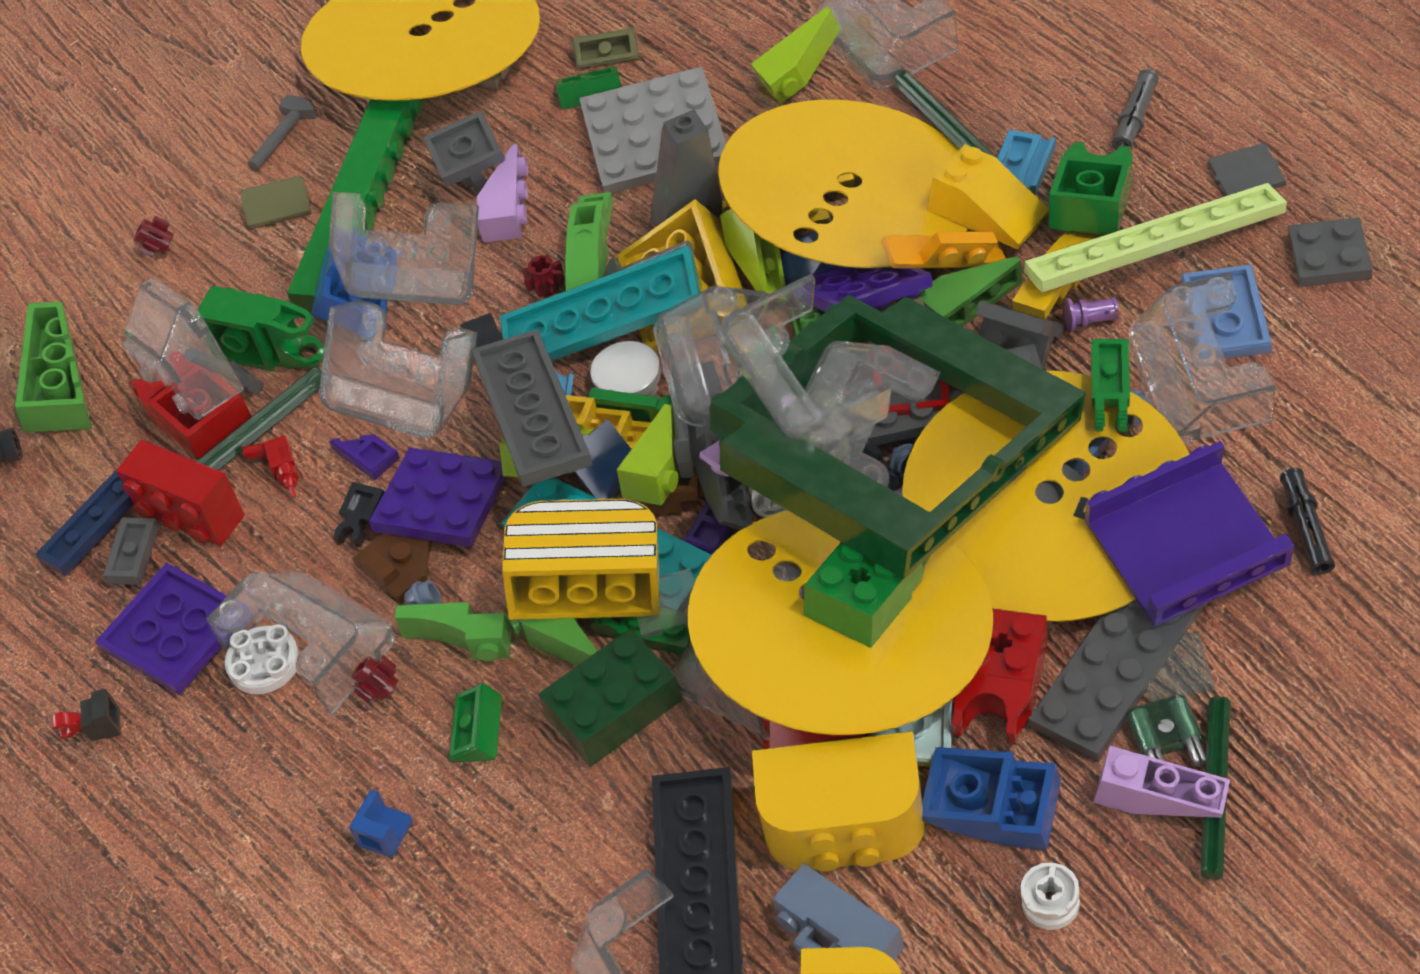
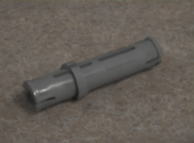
M1144 69L1138 74V79L1125 111L1120 113L1117 120L1119 127L1112 140V147L1115 150L1120 146H1131L1132 150L1137 133L1143 129L1145 124L1144 115L1159 80L1158 74L1153 70Z

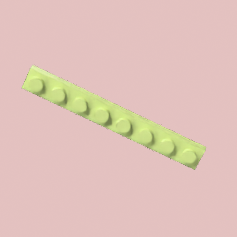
M1265 183L1027 260L1024 265V273L1042 293L1286 212L1287 201L1269 183Z

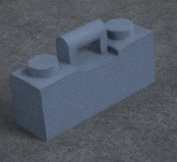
M805 863L773 897L777 922L791 934H795L797 931L800 932L793 942V947L801 952V949L823 948L813 941L814 938L828 948H874L884 952L893 960L904 949L901 929Z

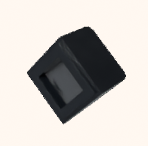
M491 313L460 325L473 361L471 349L502 340Z

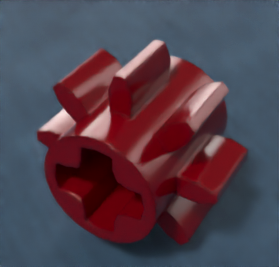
M154 216L152 222L143 219L133 239L140 243L138 251L153 258L155 252L164 255L174 236V233L167 230L169 222L157 216Z
M549 255L536 256L530 260L528 268H522L527 292L535 290L538 297L556 294L559 285L565 284L561 261L553 262Z
M384 655L378 660L367 656L351 675V678L356 681L354 684L356 688L353 692L365 702H368L371 698L383 701L398 683V679L393 676L396 673L394 670L396 665Z

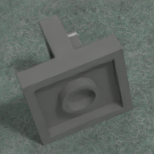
M482 111L423 137L446 187L464 179L467 188L474 186L477 194H479L486 184L482 171L505 161L504 155Z
M979 301L975 314L984 317L978 335L1006 350L1035 344L1043 370L1053 338H1062L1065 328L1064 324L1039 319L1036 316Z

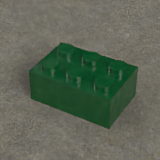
M631 628L538 693L547 719L590 767L682 701L676 676Z

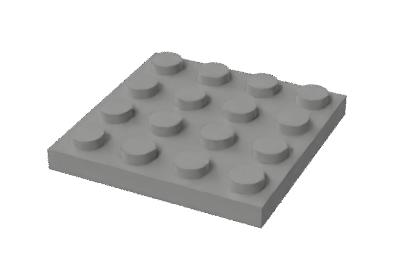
M702 67L579 98L604 192L615 193L654 183L663 122L693 109L708 129L715 167L719 166L721 153L726 145V141Z

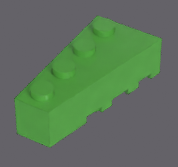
M62 302L28 303L15 409L24 433L92 429L71 329Z

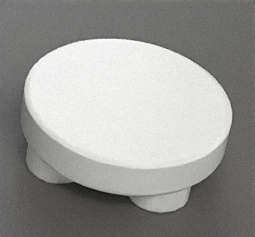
M623 341L606 347L594 358L590 375L594 388L654 396L658 390L657 384L661 376V367L658 356L652 348L636 341Z
M281 624L259 626L248 631H236L230 638L231 645L225 657V669L230 680L239 690L249 694H265L281 688L294 676L300 663L299 648L292 635Z

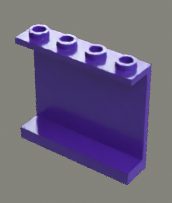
M1221 441L1210 446H1200L1186 457L1177 461H1167L1161 464L1155 471L1143 476H1133L1123 485L1110 491H1100L1094 494L1090 500L1086 501L1085 523L1154 628L1279 571L1291 563L1294 550L1293 542L1287 534L1274 538L1222 464L1225 446Z

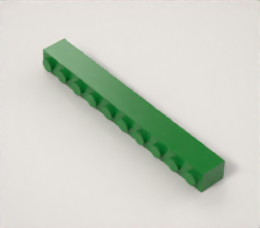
M424 98L413 100L370 99L287 291L292 304L302 307L312 314L321 267L335 226L364 238L367 237L369 231H372L375 215L378 208L383 205L385 191L388 184L393 181L394 169L398 160H401L403 157L404 145L407 138L412 135L413 124L417 114H420L422 111Z

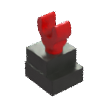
M106 689L91 692L90 699L80 701L81 713L58 712L52 715L53 729L60 728L61 739L73 737L82 729L91 741L121 735L120 707Z

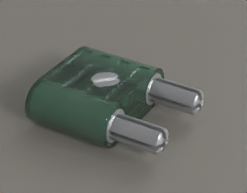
M1176 695L1139 705L1126 713V718L1141 755L1164 761L1162 755L1187 749L1194 766L1200 767V763L1202 766L1206 764V756L1200 744L1203 736L1186 696Z

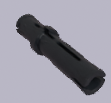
M1290 468L1280 475V481L1283 484L1288 499L1286 509L1288 514L1294 517L1311 572L1315 575L1329 573L1335 568V562L1332 559L1316 512L1318 503L1315 496L1309 492L1303 470L1300 468ZM1299 497H1300V499H1301V502H1302V505H1303V508H1304V512H1303V510H1302ZM1309 529H1311L1316 545H1314Z

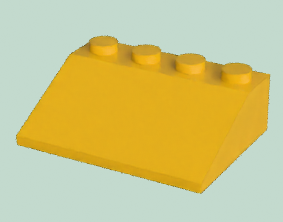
M696 199L617 255L619 264L624 267L687 240L693 246V255L704 306L639 329L643 344L652 348L655 353L722 334L751 315L731 254L725 246L719 218Z

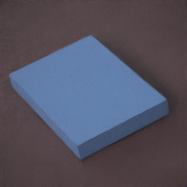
M1252 264L1181 274V286L1199 362L1272 352V343Z

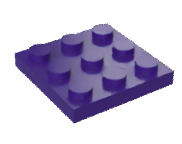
M837 266L791 282L794 296L824 312H827L832 305L839 303L848 295L878 310L888 307L891 301L905 296L914 298L919 296L922 290L933 287L931 273L920 268L892 267L855 268Z
M409 447L369 520L371 531L472 547L507 478L503 477L501 461Z
M166 562L95 642L100 650L180 695L250 613L244 604Z

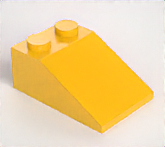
M966 144L932 177L928 211L976 232H993L997 241L1015 249H1018L1049 215V208L997 158Z

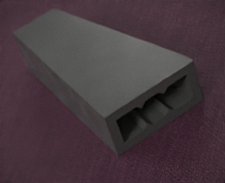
M694 109L663 122L651 209V218L656 227L694 199L716 217H720L723 213L722 197L709 132Z

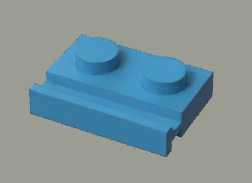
M1009 130L997 159L1034 195H1037L1055 152L1056 138L1051 137L1050 140L1042 139L1041 135Z

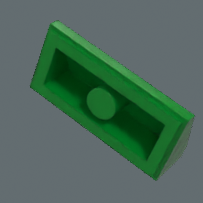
M615 66L557 79L556 81L562 109L581 106L579 98L621 87L618 70Z
M484 683L456 694L449 761L453 763L496 759L502 695Z

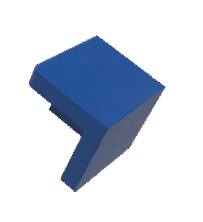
M370 790L349 829L359 847L393 858L413 820L409 814L386 807L379 792Z

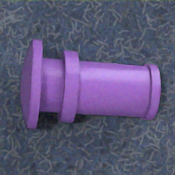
M1069 297L1063 300V320L1069 333L1074 332L1075 326L1078 324L1082 328L1087 327L1088 323L1118 320L1119 313L1114 312V310H1119L1117 300L1114 297L1090 302L1079 299L1075 304L1072 303Z

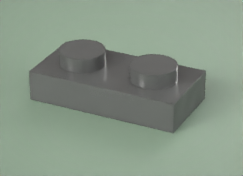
M121 518L103 574L107 584H142L159 529L155 518Z

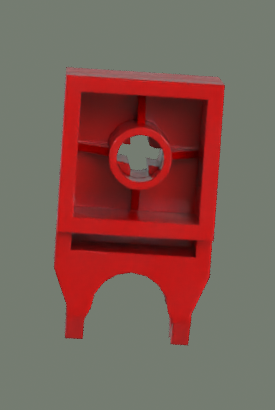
M171 350L166 354V357L171 362L172 371L166 378L158 382H147L143 379L134 378L129 382L133 393L143 403V407L150 420L198 460L251 418V415L242 395L215 372L189 362L183 358V354Z
M992 608V638L986 657L974 678L952 699L954 709L952 732L955 736H962L969 727L971 720L977 715L994 713L1002 717L1007 724V743L1016 745L1019 734L1028 723L1036 702L1048 645L1047 616Z

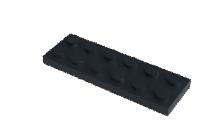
M730 767L652 776L659 974H744Z

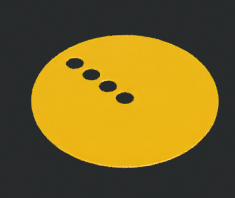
M330 0L312 17L306 26L301 40V54L304 64L316 79L326 86L348 95L375 100H413L435 97L483 82L517 61L530 47L537 35L540 25L539 7L536 0H475L473 5L465 8L455 7L453 3L456 0ZM442 11L454 14L451 19L444 22H436L431 19L434 14ZM420 25L432 28L428 34L423 36H413L409 33L412 28Z
M811 100L780 106L766 111L742 125L731 136L721 153L718 173L720 188L726 202L739 220L769 243L809 260L843 267H891L881 243L885 235H934L936 232H967L969 230L965 226L927 210L932 177L960 148L947 136L929 124L888 107L850 100ZM843 174H853L861 179L862 184L855 188H848L842 186L837 178ZM828 192H839L844 194L848 201L844 205L833 206L824 201L823 195ZM814 210H824L833 216V220L828 224H817L809 219L808 214ZM807 228L815 231L819 238L812 243H803L795 239L793 233L797 229Z
M1047 371L1086 392L1081 420L949 539L963 550L980 572L988 588L992 608L1046 615L1047 622L1074 621L1112 612L1136 600L1085 523V520L1073 516L1080 498L1085 497L1090 500L1094 494L1100 491H1110L1123 485L1133 476L1146 475L1155 471L1161 464L1167 461H1177L1190 454L1179 434L1167 419L1152 405L1130 392V404L1127 407V414L1141 421L1143 425L1142 431L1133 437L1120 435L1115 429L1118 407H1104L1106 418L1104 430L1095 431L1094 407H1092L1091 376L1065 371ZM966 393L961 394L932 418L916 440L906 464L902 496L931 512L981 468L982 463L990 454L995 455L1027 426ZM1098 437H1106L1115 443L1117 450L1110 458L1098 459L1089 452L1090 442ZM1080 459L1089 465L1090 474L1082 481H1071L1063 475V465L1069 460ZM1052 481L1062 487L1064 494L1058 502L1047 504L1037 498L1035 494L1036 488L1043 482Z
M788 510L770 515L740 530L725 541L702 567L695 580L688 605L690 641L698 661L712 682L738 705L759 717L792 729L820 734L856 735L888 730L914 722L947 704L968 685L981 667L991 642L993 611L988 588L971 559L950 539L931 554L925 565L923 579L912 592V599L872 648L804 616V600L800 597L799 591L840 544V541ZM764 541L772 544L776 552L770 559L756 560L749 556L747 550L751 544ZM792 562L797 564L802 572L793 581H782L774 576L773 570L780 563Z

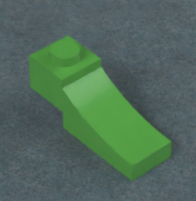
M469 602L396 606L395 620L403 638L431 639L454 644L470 651L473 660L493 661L500 658H510L512 632L504 612L473 614Z

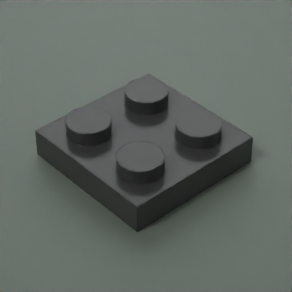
M1360 217L1288 226V237L1299 287L1372 279V266Z

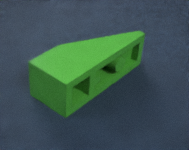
M1015 256L941 275L932 282L933 287L922 290L921 294L915 297V299L922 297L925 307L963 327L978 316L975 314L979 301L995 304L1023 283L1021 259Z
M508 614L505 615L515 635L521 632L530 645L573 665L578 666L597 652V649L574 618L509 620Z

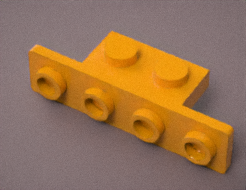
M936 232L934 235H885L881 240L892 268L976 267L1006 259L999 241L996 240L993 232Z

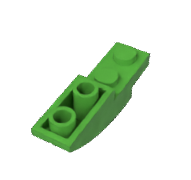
M611 192L579 196L578 203L571 204L566 237V291L604 277L609 255L606 237L614 205Z

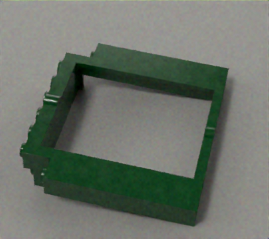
M848 295L839 303L832 305L816 321L810 322L794 338L783 340L772 355L762 359L759 365L746 375L740 376L722 394H717L709 406V430L721 437L719 441V464L721 471L905 579L1081 420L1086 392L906 296L893 306L887 307L882 313ZM868 340L1027 426L995 455L990 454L982 463L981 468L931 512L779 426L780 423L799 409L816 392L823 390L856 362L860 365L866 363Z

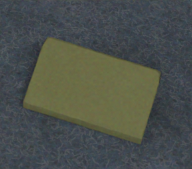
M634 28L572 38L577 69L639 59Z
M302 176L241 190V199L249 229L312 214L309 192Z

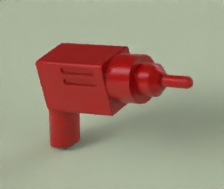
M285 435L263 442V444L242 446L246 460L266 457L274 479L285 489H289L292 498L296 497L294 487L297 485L299 475L291 447Z

